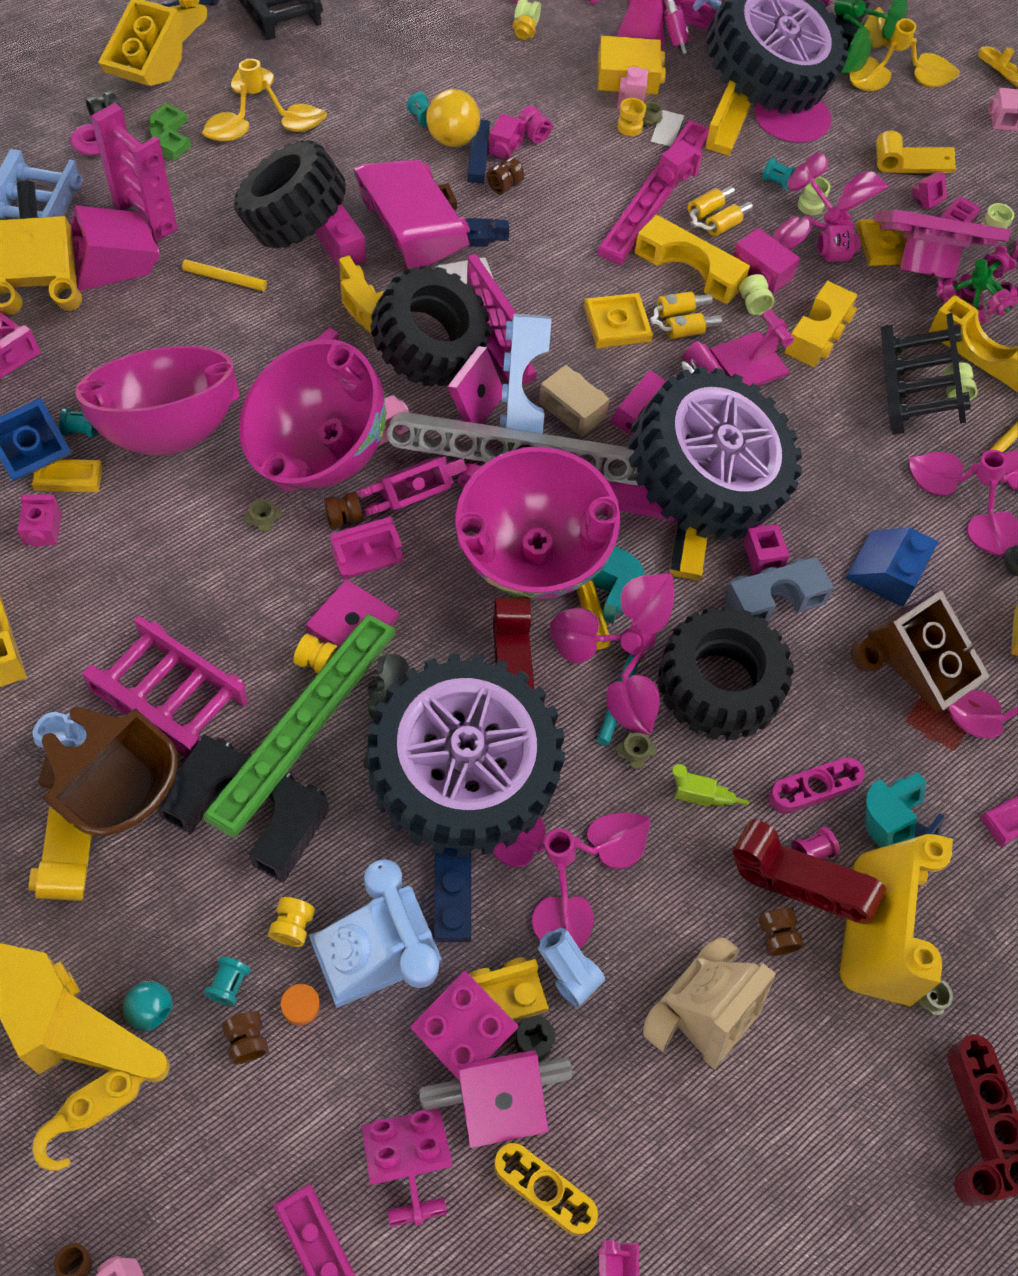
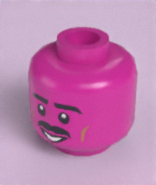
M851 225L827 226L818 236V254L822 255L823 259L827 262L850 261L854 253L860 249V236L856 235L855 229Z

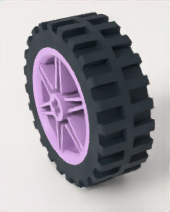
M723 0L707 29L708 34L706 36V44H710L707 49L708 56L714 57L712 65L715 70L722 72L721 79L725 83H728L730 80L735 82L734 92L738 95L742 93L749 98L748 102L752 104L760 103L763 105V109L771 111L772 108L778 109V113L786 114L788 110H791L793 114H797L803 108L805 111H808L821 101L846 65L845 61L848 58V51L845 49L848 47L847 39L842 38L844 34L842 25L836 24L837 17L833 12L829 13L825 9L826 4L822 0L819 2L817 0Z
M697 367L692 374L686 369L681 371L676 377H670L638 414V418L630 429L634 434L628 440V449L634 450V453L629 458L630 467L637 468L638 474L635 480L638 486L644 485L649 492L645 497L650 504L656 502L663 509L660 514L666 519L672 516L678 520L677 527L685 531L689 527L696 529V535L703 538L713 533L716 540H725L731 534L734 539L743 537L749 528L762 525L796 491L799 483L795 480L802 475V466L796 464L802 458L801 448H796L794 445L798 437L795 430H789L786 425L789 421L784 412L780 414L774 407L776 402L771 397L766 399L759 393L760 387L754 383L751 386L742 382L743 377L735 373L732 377L726 376L723 369L715 368L712 373H708L706 367Z
M460 653L449 654L447 663L438 664L434 657L425 661L424 670L419 673L413 667L404 672L403 683L400 686L393 682L386 690V700L384 703L378 702L374 710V722L369 727L367 754L369 785L371 791H375L377 795L376 804L381 813L386 811L391 816L390 825L397 832L402 828L410 832V842L417 846L421 844L422 840L434 844L432 852L443 855L444 847L458 849L457 857H468L471 849L481 848L482 855L493 853L495 846L500 843H504L506 847L516 843L518 835L523 831L528 834L535 827L539 816L544 815L561 777L560 771L564 764L565 752L561 751V746L565 739L563 728L556 729L555 724L559 715L555 706L546 708L543 704L546 692L541 686H538L535 690L527 685L529 675L522 670L517 675L508 672V663L498 659L496 666L483 663L485 655L474 654L473 661H460ZM456 713L464 716L465 722L461 726L460 722L453 716ZM490 725H495L499 729L494 731H485V729ZM428 735L434 736L437 739L424 742V738ZM502 759L506 762L507 766L501 770L495 760ZM439 770L444 779L441 781L433 779L431 772ZM475 783L479 785V790L476 792H470L465 788V786Z

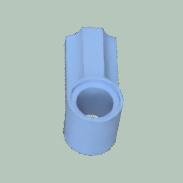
M560 927L557 930L549 931L539 940L540 946L538 951L558 980L555 982L558 991L573 1006L578 1008L606 981L599 967L583 955L566 929Z

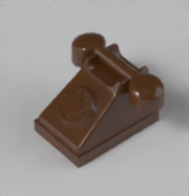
M942 590L935 591L924 599L899 609L896 614L868 630L869 638L856 641L851 648V658L853 664L858 669L869 672L880 669L883 663L889 664L933 707L934 711H943L990 677L975 649H969L972 643Z

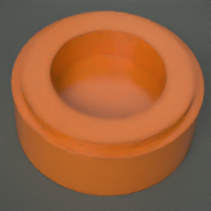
M296 984L285 991L281 998V1010L285 1019L293 1025L303 1026L311 1023L317 1017L320 1011V1000L314 988L306 984Z

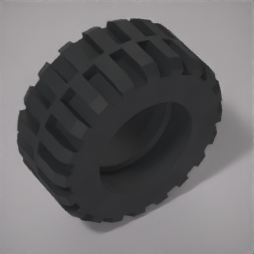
M311 140L296 141L295 144H287L281 150L272 152L271 156L260 161L259 165L248 173V177L243 179L240 189L235 194L234 205L236 214L261 245L273 249L287 248L293 243L297 244L303 241L308 235L311 236L316 233L319 227H323L328 222V219L334 216L338 211V205L342 204L346 194L345 178L322 145Z
M420 266L419 269L411 267L405 269L403 273H398L378 300L372 312V323L370 325L372 336H376L373 342L377 351H382L381 358L386 364L390 363L394 367L393 371L399 376L401 374L406 375L408 381L413 383L421 381L424 386L432 387L436 382L438 386L449 385L478 346L487 347L491 330L490 324L487 323L490 320L487 309H483L484 302L480 295H475L473 292L474 287L469 282L465 284L461 281V276L456 273L451 275L446 272L447 269L436 267V269H432L431 266ZM411 312H422L434 317L446 329L450 341H439L426 335L414 322Z
M715 607L703 609L702 615L695 612L687 616L685 622H680L674 628L672 636L668 639L659 666V691L665 694L663 702L667 709L671 710L674 708L675 713L673 717L680 723L686 721L690 724L689 730L697 734L701 730L708 733L707 738L718 739L719 735H724L726 740H737L740 733L743 734V737H749L756 734L758 728L764 729L767 727L773 717L777 715L793 681L791 676L794 672L792 660L789 659L791 652L786 643L781 644L782 636L776 629L771 630L768 628L769 623L763 618L756 619L751 616L752 612L743 609L741 613L733 611L734 607H722L721 611H716ZM708 656L731 658L748 671L754 686L743 691H727L717 688L700 674L696 661Z

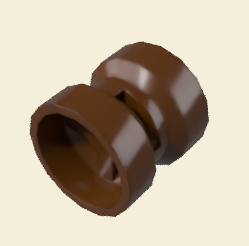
M509 157L502 161L501 166L496 165L487 171V180L494 192L503 194L510 189L511 185L516 186L523 182L524 170L518 160Z
M355 491L346 493L342 498L334 496L324 498L326 515L331 529L340 528L343 523L347 522L352 524L363 522L360 502Z
M776 909L759 916L761 929L766 932L768 938L765 942L768 955H786L799 951L804 947L801 934L796 932L795 924L797 923L794 909Z
M259 1012L241 1013L228 1018L221 1024L224 1037L230 1041L228 1054L231 1064L248 1063L269 1053L266 1038L262 1037L260 1033L262 1021Z

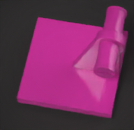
M767 309L761 316L769 326V330L764 337L760 331L710 348L719 365L725 370L726 376L732 377L735 373L743 377L742 382L751 386L754 383L760 386L789 374L788 368L776 354L779 340L784 347H787L793 343L794 338L787 331V324L784 320L778 319L772 309Z
M440 1109L421 1110L414 1114L391 1119H379L373 1123L361 1125L370 1185L408 1177L411 1205L387 1209L390 1228L415 1222V1226L423 1225V1220L442 1215L446 1216L447 1210L444 1196L420 1202L415 1175L453 1167Z

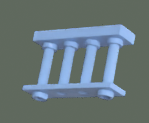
M10 149L0 167V220H4L7 217L20 219L19 207L11 206V204L18 197L17 182L27 180V178L57 184L53 192L35 189L36 201L47 203L44 211H37L38 218L64 216L76 191L80 190L82 184V177L78 173L75 160L69 159L63 173L28 167L24 162L22 152Z

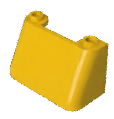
M926 834L865 852L855 861L852 870L878 879L885 885L887 890L872 923L860 924L846 919L840 978L849 990L911 1007L941 983L942 957L938 949L932 943L913 938L918 885L923 886L927 882L928 871L937 872L943 870L948 865L952 856L953 839L935 834Z

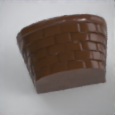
M74 707L70 711V718L85 729L86 739L80 746L70 748L64 746L53 733H47L42 737V745L54 773V784L43 797V800L68 823L73 824L75 828L88 835L109 836L124 832L150 816L169 793L175 781L178 766L176 746L165 733L161 732L157 726L151 723L136 708L123 717H112L85 708Z

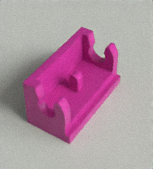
M649 370L619 405L610 423L614 426L617 425L632 436L634 433L630 431L632 426L629 423L633 424L638 414L666 381L652 370Z
M391 516L330 534L331 553L342 580L403 562V555L400 549L402 547L401 540Z

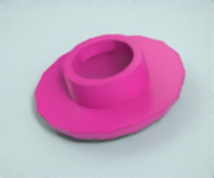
M93 124L80 126L73 131L70 137V144L75 151L85 155L100 154Z

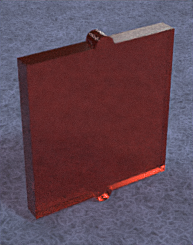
M922 697L919 698L905 721L927 734L926 737L928 739L933 738L953 751L957 749L966 734V731L953 720L947 708L943 711H934L933 707ZM969 699V703L972 706L981 707L980 705L976 704L975 702Z

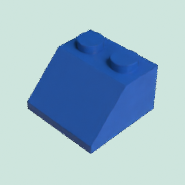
M41 398L0 416V460L13 482L72 454Z
M910 527L872 530L850 568L846 579L903 607L916 587L939 541Z

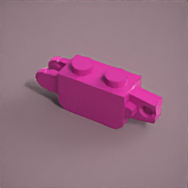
M445 456L432 457L376 479L375 483L358 489L357 493L359 497H367L374 492L380 491L383 501L370 504L364 509L366 516L386 509L395 510L451 488L450 484L454 483L452 476L466 471L467 467L463 458L446 462Z

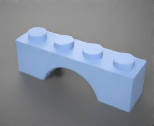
M513 314V321H507L506 340H511V353L504 354L503 371L509 372V384L502 385L501 402L507 403L506 415H500V427L543 434L544 410L532 403L525 395L522 388V376L526 366L533 358L549 351L550 316Z

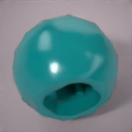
M155 981L140 982L131 987L124 998L122 1005L123 1017L131 1027L139 1031H153L170 1014L173 1008V1000L165 986Z

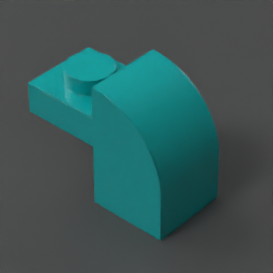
M615 546L602 570L593 578L594 586L610 592L605 602L603 616L605 621L614 624L619 613L624 615L621 608L623 588L633 578L644 576V570L640 562L629 552Z
M918 772L906 779L900 778L896 780L890 788L881 779H878L870 787L866 798L864 821L869 836L880 848L915 837L917 816L910 809L924 802L927 781Z

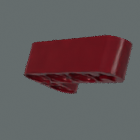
M495 598L493 613L495 663L497 664L498 659L507 662V671L514 675H517L522 670L529 675L527 685L535 690L529 636L531 626L530 598Z
M751 819L748 821L732 850L738 872L746 881L755 886L860 924L872 923L887 890L881 881L870 875L782 846L776 830L760 820Z
M971 1034L950 1048L947 1059L984 1162L977 1163L960 1171L955 1177L954 1188L959 1199L965 1204L981 1206L1018 1196V1184L1010 1176V1166L1018 1171V1111L993 1046L985 1037ZM981 1073V1076L977 1078L974 1077V1075ZM980 1087L988 1091L991 1103L986 1102L981 1097ZM995 1126L1004 1132L1005 1144L997 1139L994 1132ZM973 1175L978 1176L984 1183V1194H980L975 1189L972 1181Z

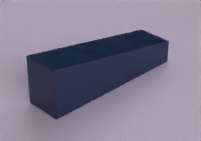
M480 120V128L471 139L467 182L484 184L490 121Z

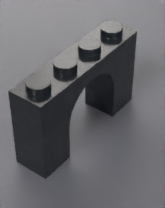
M203 735L177 772L169 793L157 808L160 817L192 834L203 818V814L252 754L247 753L243 755L235 751L234 747L222 738L214 740ZM288 772L268 796L274 803L273 816L249 853L254 868L282 883L286 881L329 812L327 797H325L326 795L322 790L310 784L305 787L296 782L294 777Z

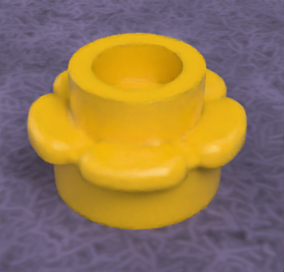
M520 15L512 24V27L515 29V35L518 38L526 40L534 37L536 23L531 17Z

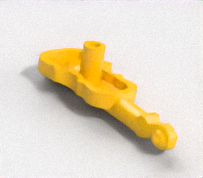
M981 47L977 53L979 58L1000 72L1005 79L1018 88V67L1009 62L1015 51L1010 47H1006L1004 52L1001 53L992 47Z

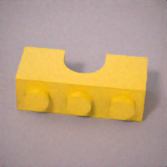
M827 280L815 298L809 317L803 316L791 333L794 340L791 345L786 347L785 354L814 368L821 358L826 360L834 346L832 341H839L846 328L844 323L850 324L858 308L854 307L858 295Z

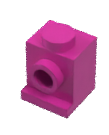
M501 113L490 132L489 155L507 159L513 151H517L519 146L524 143L526 121Z
M681 140L661 155L657 176L673 187L682 180H687L691 175L696 177L699 173L703 153L684 140Z
M21 494L22 507L17 531L23 544L34 547L57 545L62 512L55 495Z
M778 524L769 526L757 525L748 529L743 544L752 567V576L760 574L770 567L777 569L786 566L790 555Z

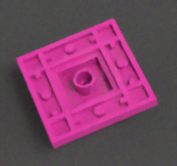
M901 210L876 211L874 222L881 223L880 229L904 231L902 238H907L900 264L901 270L947 278L956 277L963 248H969L970 244L998 246L999 241L1008 242L1011 233L1010 229Z

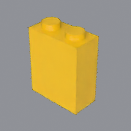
M601 35L598 52V90L619 92L621 77H627L628 67H639L641 69H648L645 94L658 95L659 86L664 84L666 68H662L665 62V51H661V40Z

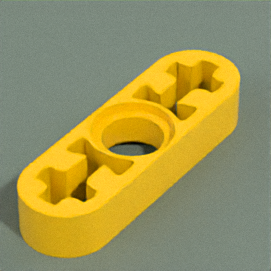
M509 1143L499 1149L494 1161V1170L502 1182L569 1234L583 1236L594 1228L598 1220V1210L590 1197L522 1145ZM515 1153L521 1157L519 1165L527 1172H529L531 1165L538 1169L529 1179L527 1188L519 1184L525 1178L520 1172L513 1170L508 1174L504 1171L506 1162L502 1158L505 1155L511 1158ZM539 1178H550L556 1184L557 1194L553 1200L546 1202L536 1197L534 1184ZM564 1190L572 1195L566 1201L570 1206L577 1209L582 1204L587 1208L585 1212L586 1218L589 1219L587 1225L584 1222H580L577 1226H574L570 1222L572 1213L565 1207L561 1208L559 1214L552 1210L561 1201Z

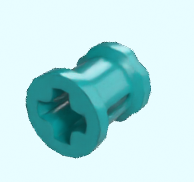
M419 91L413 93L407 100V110L418 117V122L422 127H427L426 112L430 103L425 93Z
M771 157L763 170L762 180L773 181L781 185L783 190H787L789 188L788 179L796 167L791 166L789 168L778 163L776 158Z
M66 407L62 408L59 419L62 435L68 436L70 433L87 434L88 437H96L98 431L90 421L85 420L83 412L71 411L70 408Z
M220 956L218 960L220 967L211 986L205 988L203 994L219 1004L235 1007L238 1001L235 997L243 978L249 976L251 970L249 966L241 961Z

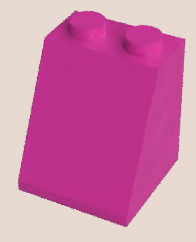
M75 205L70 225L72 226L76 282L79 290H86L151 274L154 263L159 260V247L155 245L152 229L147 224L144 213Z

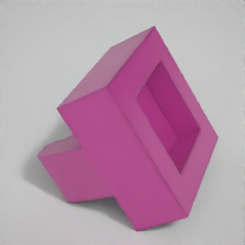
M935 172L918 182L919 186L912 187L913 198L920 200L921 208L930 209L947 199L945 173Z

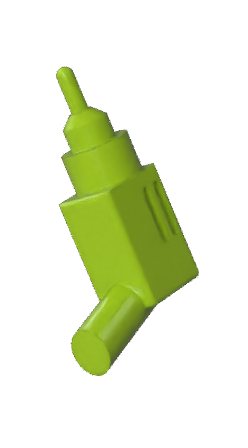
M676 764L673 767L676 784L675 799L707 807L711 805L724 807V804L731 806L734 803L749 805L748 800L737 798L734 792L728 791V787L717 785L716 779L688 773L687 768L682 764Z

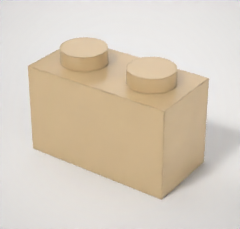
M567 365L541 383L539 403L579 436L583 437L606 419L610 399L606 397L604 392L587 382L580 373L573 371Z

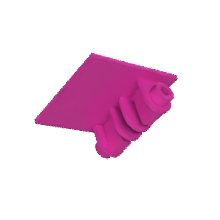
M464 970L410 1028L459 1080L457 1065L489 1059L519 1026Z

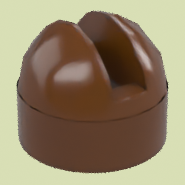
M78 1243L64 1246L55 1257V1273L58 1276H88L93 1264L91 1254L84 1246ZM81 1262H83L82 1265H80V1266H79L77 1269H75L72 1273H70L69 1275L67 1274V1272L73 1270V1269H74L75 1267H77Z

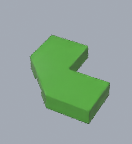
M165 103L149 116L151 139L155 136L159 138L163 156L175 161L191 147L190 139L176 132L188 119L185 112Z

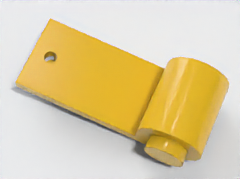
M886 131L880 134L876 140L877 167L882 172L955 173L956 171L954 147H903L902 136L896 131Z
M50 806L42 861L39 863V868H31L28 890L36 891V899L83 901L92 835L83 833L75 828L73 824L68 823Z

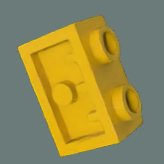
M520 957L504 964L505 968L491 972L489 968H482L469 974L514 1022L548 1012L549 1007L537 973L539 966L536 959L526 961L525 957Z

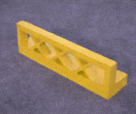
M731 80L710 123L705 149L729 156L752 103L748 102L749 98L742 93L738 95L734 92L736 83Z

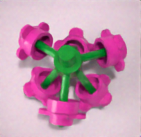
M1002 245L997 246L992 254H986L983 259L977 260L972 275L963 274L960 277V283L953 277L939 279L937 295L945 303L953 295L962 300H972L973 303L968 304L978 309V318L981 325V322L990 321V317L986 316L987 307L979 304L984 299L983 291L988 289L992 297L987 302V305L990 307L987 314L989 316L992 314L1003 316L1009 313L1017 304L1018 286L1015 287L1010 282H1004L999 285L993 279V276L995 278L1003 277L1004 272L1013 270L1016 267V261L1010 258L1006 247Z

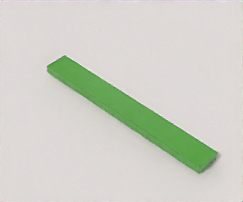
M369 614L362 619L203 814L205 822L230 837L236 838L394 638L395 628Z

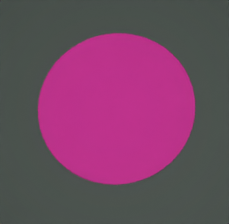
M822 101L817 105L815 104L808 111H805L803 108L797 114H793L791 110H788L786 114L778 113V109L775 108L768 111L763 109V105L757 102L754 109L756 120L765 131L779 139L790 142L817 140L829 131L832 124L831 113Z

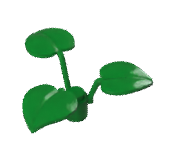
M862 0L835 1V13L842 15L844 20L850 21L858 28L848 49L846 65L841 73L861 70L865 66L872 48V41L868 38L870 31L854 18L860 17L865 13L886 19L882 28V36L884 39L889 40L893 35L897 22L900 19L906 18L908 11L907 0H893L888 14L865 8V2Z

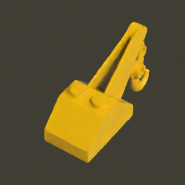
M130 0L98 61L99 65L107 74L148 86L171 81L182 60V43L196 28L205 22L207 18L206 6L199 4V0H178L181 5L172 7L145 0Z
M0 943V1020L19 1058L39 1075L60 1063L62 1059L109 1071L70 1095L56 1115L37 1131L32 1145L34 1160L43 1169L59 1171L68 1167L71 1161L68 1158L59 1161L49 1158L46 1147L53 1137L60 1133L88 1129L126 1106L136 1098L140 1085L143 1082H159L163 1080L169 1073L170 1063L163 1052L152 1047L76 998L75 995L81 992L80 988L62 961L54 963L44 952Z

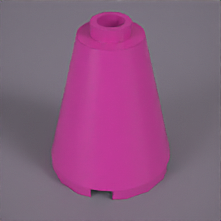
M631 0L618 30L617 37L661 40V51H663L665 46V28L662 0Z

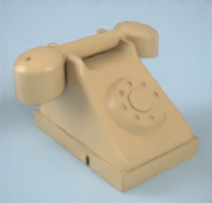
M727 938L715 939L700 951L698 957L663 998L652 1007L643 1026V1035L664 1053L678 1027L704 1055L703 1060L716 1069L761 1014L776 973L764 964L758 966L755 963L732 962L739 954L740 949Z

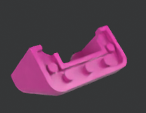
M419 159L367 163L353 169L365 205L369 211L375 210L393 238L397 251L403 254V263L406 269L411 267L419 269L420 266H429L469 246L466 234L470 232L469 226L463 216L458 217L433 180V174L427 162L422 163Z

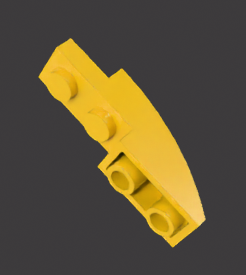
M349 255L339 258L342 303L353 318L371 333L372 312L384 291L376 293L374 287L366 283L362 268L359 265L356 266Z

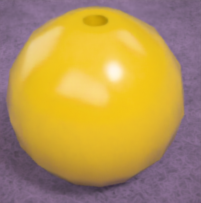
M446 89L434 96L427 109V127L433 138L440 144L453 148L461 147L470 142L479 130L480 110L474 98L468 93L458 89Z

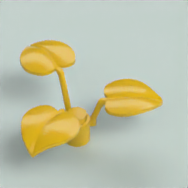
M877 7L874 10L877 12L884 13L880 7ZM870 15L864 27L870 31L868 38L872 41V47L878 48L884 45L886 48L889 46L890 48L881 63L869 56L865 66L857 72H850L849 78L852 85L864 91H877L884 88L892 76L891 72L884 67L894 49L904 51L909 46H911L912 63L917 67L914 71V77L920 84L930 88L941 87L956 79L961 72L952 63L933 53H923L917 60V39L913 38L916 24L913 20L907 18L900 19L896 24L893 35L889 40H886L882 36V28L886 19Z
M246 59L239 64V69L231 81L232 90L241 94L239 114L236 115L231 112L216 114L206 122L204 130L201 132L205 137L217 141H231L243 136L250 127L249 122L243 119L245 117L246 94H256L265 89L280 115L284 116L281 120L282 126L289 131L303 132L310 130L326 118L327 113L317 107L306 104H295L290 106L287 111L284 110L270 88L274 82L273 74L267 69L262 68L257 59Z

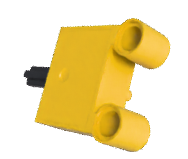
M21 180L17 182L20 219L0 220V298L6 293H11V298L8 302L0 303V312L5 315H14L22 308V297L14 288L49 285L48 291L51 298L61 309L65 311L76 310L82 303V295L77 288L72 226L65 216L38 218L35 184L33 181ZM63 290H72L70 297L59 299Z

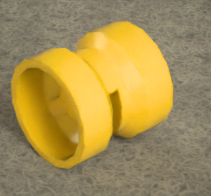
M627 98L621 102L620 117L617 124L618 131L621 134L631 137L637 136L642 132L643 118L646 112V105L642 100Z
M307 633L298 643L293 662L302 668L310 666L318 674L339 647L329 642L319 644L317 637Z
M281 897L276 908L279 916L276 921L271 923L268 936L276 942L288 946L302 947L307 937L306 924L312 921L315 908L300 899Z

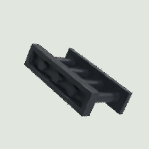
M238 0L266 41L276 38L275 26H277V23L309 14L316 25H321V13L323 12L321 0H298L301 5L273 12L268 8L294 0Z
M952 313L946 314L948 329L900 338V335L894 336L893 325L881 327L888 415L892 435L905 433L904 421L909 420V417L958 409L960 424L966 423L965 411L971 410L969 392H962L956 342L962 341L960 324L954 325ZM950 341L951 351L905 360L902 357L897 358V353H902V349ZM949 363L953 365L954 374L910 382L899 380V375H904L905 371ZM950 386H955L956 397L912 405H907V402L902 403L901 398L907 397V394Z

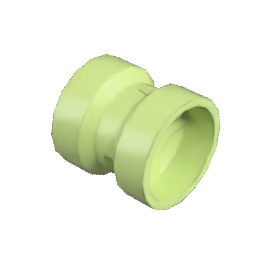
M822 177L815 178V182L827 198L830 191L829 182ZM809 183L802 189V194L798 200V208L807 215L820 214L825 204Z
M992 204L989 206L981 225L1007 229L1014 219V211L1005 204Z
M751 275L740 283L739 290L742 298L745 299V305L750 314L760 315L767 309L772 308L775 302L772 292L768 290V283L763 275Z
M959 363L962 392H969L970 400H972L978 393L976 383L972 380V367L967 363ZM953 365L948 366L943 371L942 376L954 374ZM955 386L947 387L946 393L948 398L956 397Z

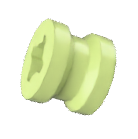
M519 0L515 10L514 21L520 15H527L535 21L537 26L541 13V3Z

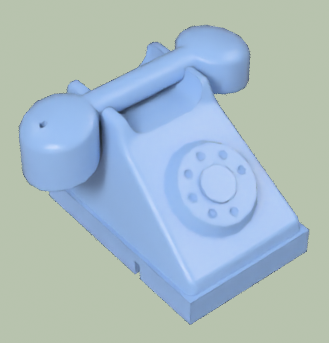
M377 860L371 863L365 870V889L374 900L328 927L309 935L336 1008L402 980H405L412 987H427L438 976L439 964H442V958L432 933L428 928L412 887L406 886L401 888V869L397 863L391 860Z

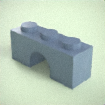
M817 557L807 560L797 559L784 567L777 569L770 567L757 575L737 577L730 582L724 601L728 607H734L733 611L741 613L743 609L752 612V617L756 619L761 617L769 622L776 607L773 596H781L788 599L793 604L797 613L826 605L834 587Z

